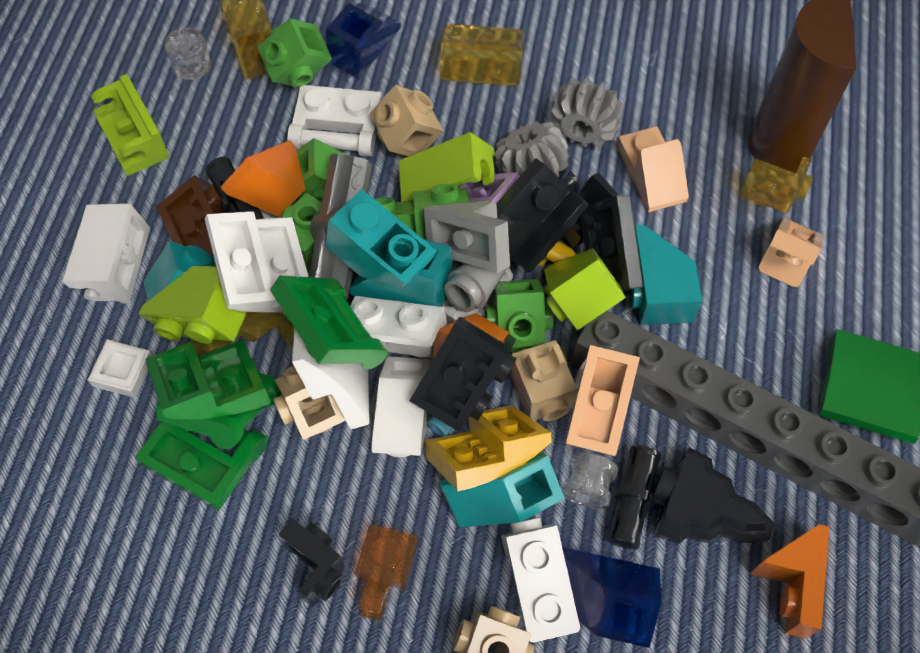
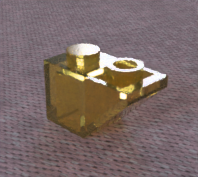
M218 0L244 79L247 80L267 74L264 69V62L257 48L270 36L272 31L263 0Z

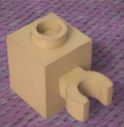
M557 340L512 354L517 359L510 370V376L526 415L533 420L542 418L543 421H553L566 415L573 408L578 389Z

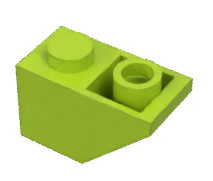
M594 249L561 260L544 269L547 284L543 289L548 296L546 301L561 322L569 318L577 330L626 298L620 285Z
M192 266L146 302L138 314L154 324L153 331L163 338L171 341H180L181 337H185L200 343L211 344L213 340L234 342L247 311L227 309L216 266Z

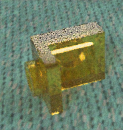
M803 156L795 173L754 159L739 196L752 200L757 205L768 206L788 214L795 199L803 201L808 193L814 177L806 173L812 159Z

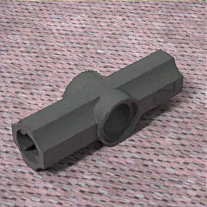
M332 154L321 210L316 212L311 221L310 231L315 244L308 277L338 280L346 291L345 299H348L353 269L325 247L328 221L361 189L367 193L372 164L367 159L357 156Z

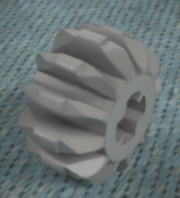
M588 77L582 83L576 79H570L568 84L561 86L559 92L555 94L552 102L550 122L555 127L560 128L562 135L570 138V143L574 141L581 142L586 148L590 143L602 147L605 141L612 140L614 134L618 132L624 103L617 99V91L604 88V82L595 84Z
M534 121L531 125L525 127L520 125L519 129L508 131L506 138L500 139L496 143V165L500 174L517 172L521 176L535 158L544 163L557 177H559L560 171L568 167L567 159L569 155L565 136L561 134L560 128L554 127L552 122L539 124L538 121Z

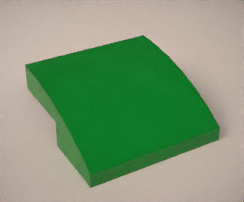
M836 329L830 340L828 372L821 384L819 415L915 444L920 435V353Z
M243 339L197 356L191 341L145 358L161 411L166 419L201 420L236 415L271 404L266 388Z

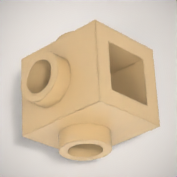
M395 85L370 113L378 129V137L390 152L411 156L424 151L444 132L432 110V101L420 90L412 91Z
M294 365L284 372V376L275 380L281 394L273 399L284 425L291 422L294 423L303 440L315 434L325 432L345 421L332 394L312 400Z
M490 606L488 615L474 610L470 621L465 619L461 621L452 650L458 653H487L489 646L499 641L498 648L493 653H534V645L529 643L531 633L518 626L520 616L498 607Z

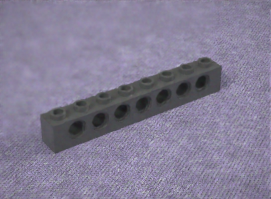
M605 311L584 328L576 342L571 367L579 370L587 358L590 345L640 357L631 398L920 548V467L609 311Z

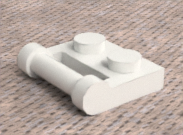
M310 85L301 86L293 122L288 129L287 141L290 140L296 146V150H298L315 138L335 149L358 151L359 156L372 157L377 127L370 113L382 100L381 92ZM308 129H318V130H328V131L360 133V135H358V134H348V133L316 131V130H308Z

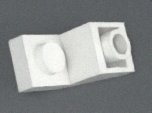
M386 358L379 377L372 436V453H386L393 457L421 456L427 433V412L409 400L433 359Z

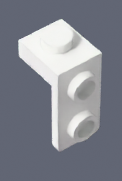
M540 517L511 523L512 533L501 535L505 555L511 561L525 629L531 633L529 641L538 642L578 632L580 624L557 526H542Z

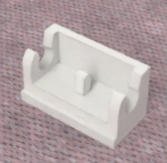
M131 204L86 205L62 282L69 288H89L86 289L84 298L88 300L130 303L150 232V226Z

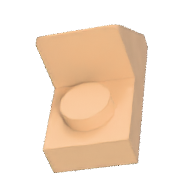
M657 126L618 137L616 147L647 212L687 202L689 196L682 146L679 139L665 142Z
M783 217L759 265L760 272L792 287L800 286L810 265L814 264L822 249L824 235Z
M590 345L577 391V399L566 444L616 456L640 357Z

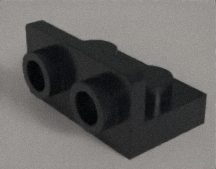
M537 158L534 159L496 204L497 219L508 221L510 258L526 272H532L588 208V203L582 197L570 190Z
M616 195L589 204L588 208L580 216L585 251L595 250L620 285L624 294H628L629 290L642 288L643 283L630 196Z
M459 317L409 401L460 432L469 416L477 421L482 416L493 397L486 392L491 381L494 379L502 383L517 358L509 354L516 338L508 334L504 341L501 342L462 317Z

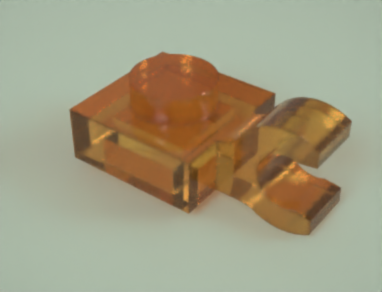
M369 525L355 571L357 578L368 581L359 609L362 610V617L381 621L390 587L406 590L419 543L418 536Z

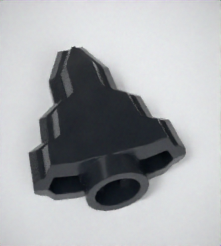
M691 447L687 448L677 471L664 466L653 491L654 506L661 508L655 537L677 544L682 543L686 538L708 543L719 536L738 543L768 542L770 540L775 523L755 502L736 494L731 479L713 469L711 458Z

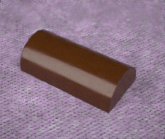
M811 0L798 13L748 138L749 148L754 159L764 169L775 175L800 179L856 70L851 0Z

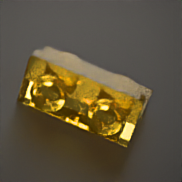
M446 23L441 42L440 78L448 81L519 85L525 29Z

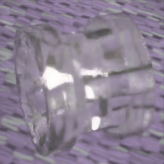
M185 27L177 29L167 36L164 43L165 50L170 58L172 70L177 77L184 80H194L207 74L212 63L209 52L206 50L205 38L200 31Z
M588 452L572 454L569 464L572 475L570 479L564 481L562 488L564 497L575 504L587 508H608L612 497L608 490L609 485L616 480L619 467L612 460L598 454Z

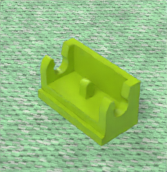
M125 74L119 77L120 80L94 91L91 98L94 103H100L107 98H113L110 103L101 105L93 110L126 176H129L170 157L159 130L129 76Z
M468 132L399 160L401 202L413 201V192L428 191L436 185L453 184L459 186L470 181L476 183L481 181V174L484 186L492 184L495 179L494 148L473 133Z

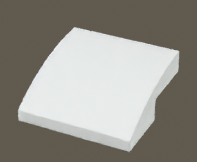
M254 211L207 214L205 223L227 309L248 312H282L281 306L270 291L280 275L308 277L292 217L256 220Z
M294 329L292 363L312 400L332 394L350 430L368 425V370L364 369L360 363L318 364L315 358L309 354L306 344L296 329Z

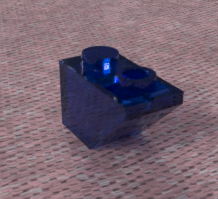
M349 2L326 28L325 44L332 58L329 63L359 80L401 29V23L369 4Z
M562 547L579 622L596 636L650 648L662 603L660 568Z

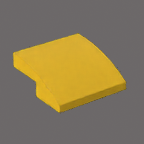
M508 405L485 410L478 421L469 416V432L425 440L426 459L457 491H461L493 481L522 466L551 443V432L515 406Z

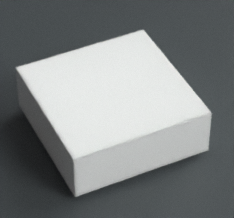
M107 339L88 381L93 387L136 398L148 372L145 358L153 355L149 350Z

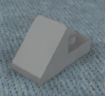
M496 202L432 205L424 208L426 240L451 246L452 260L495 273L510 267L508 221L497 219Z

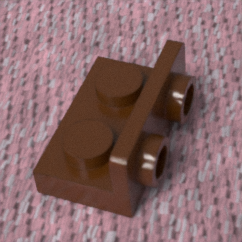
M194 175L159 203L156 208L172 242L186 247L190 245L196 246L207 254L213 255L205 217L207 214L225 213L220 205L222 198L213 184Z

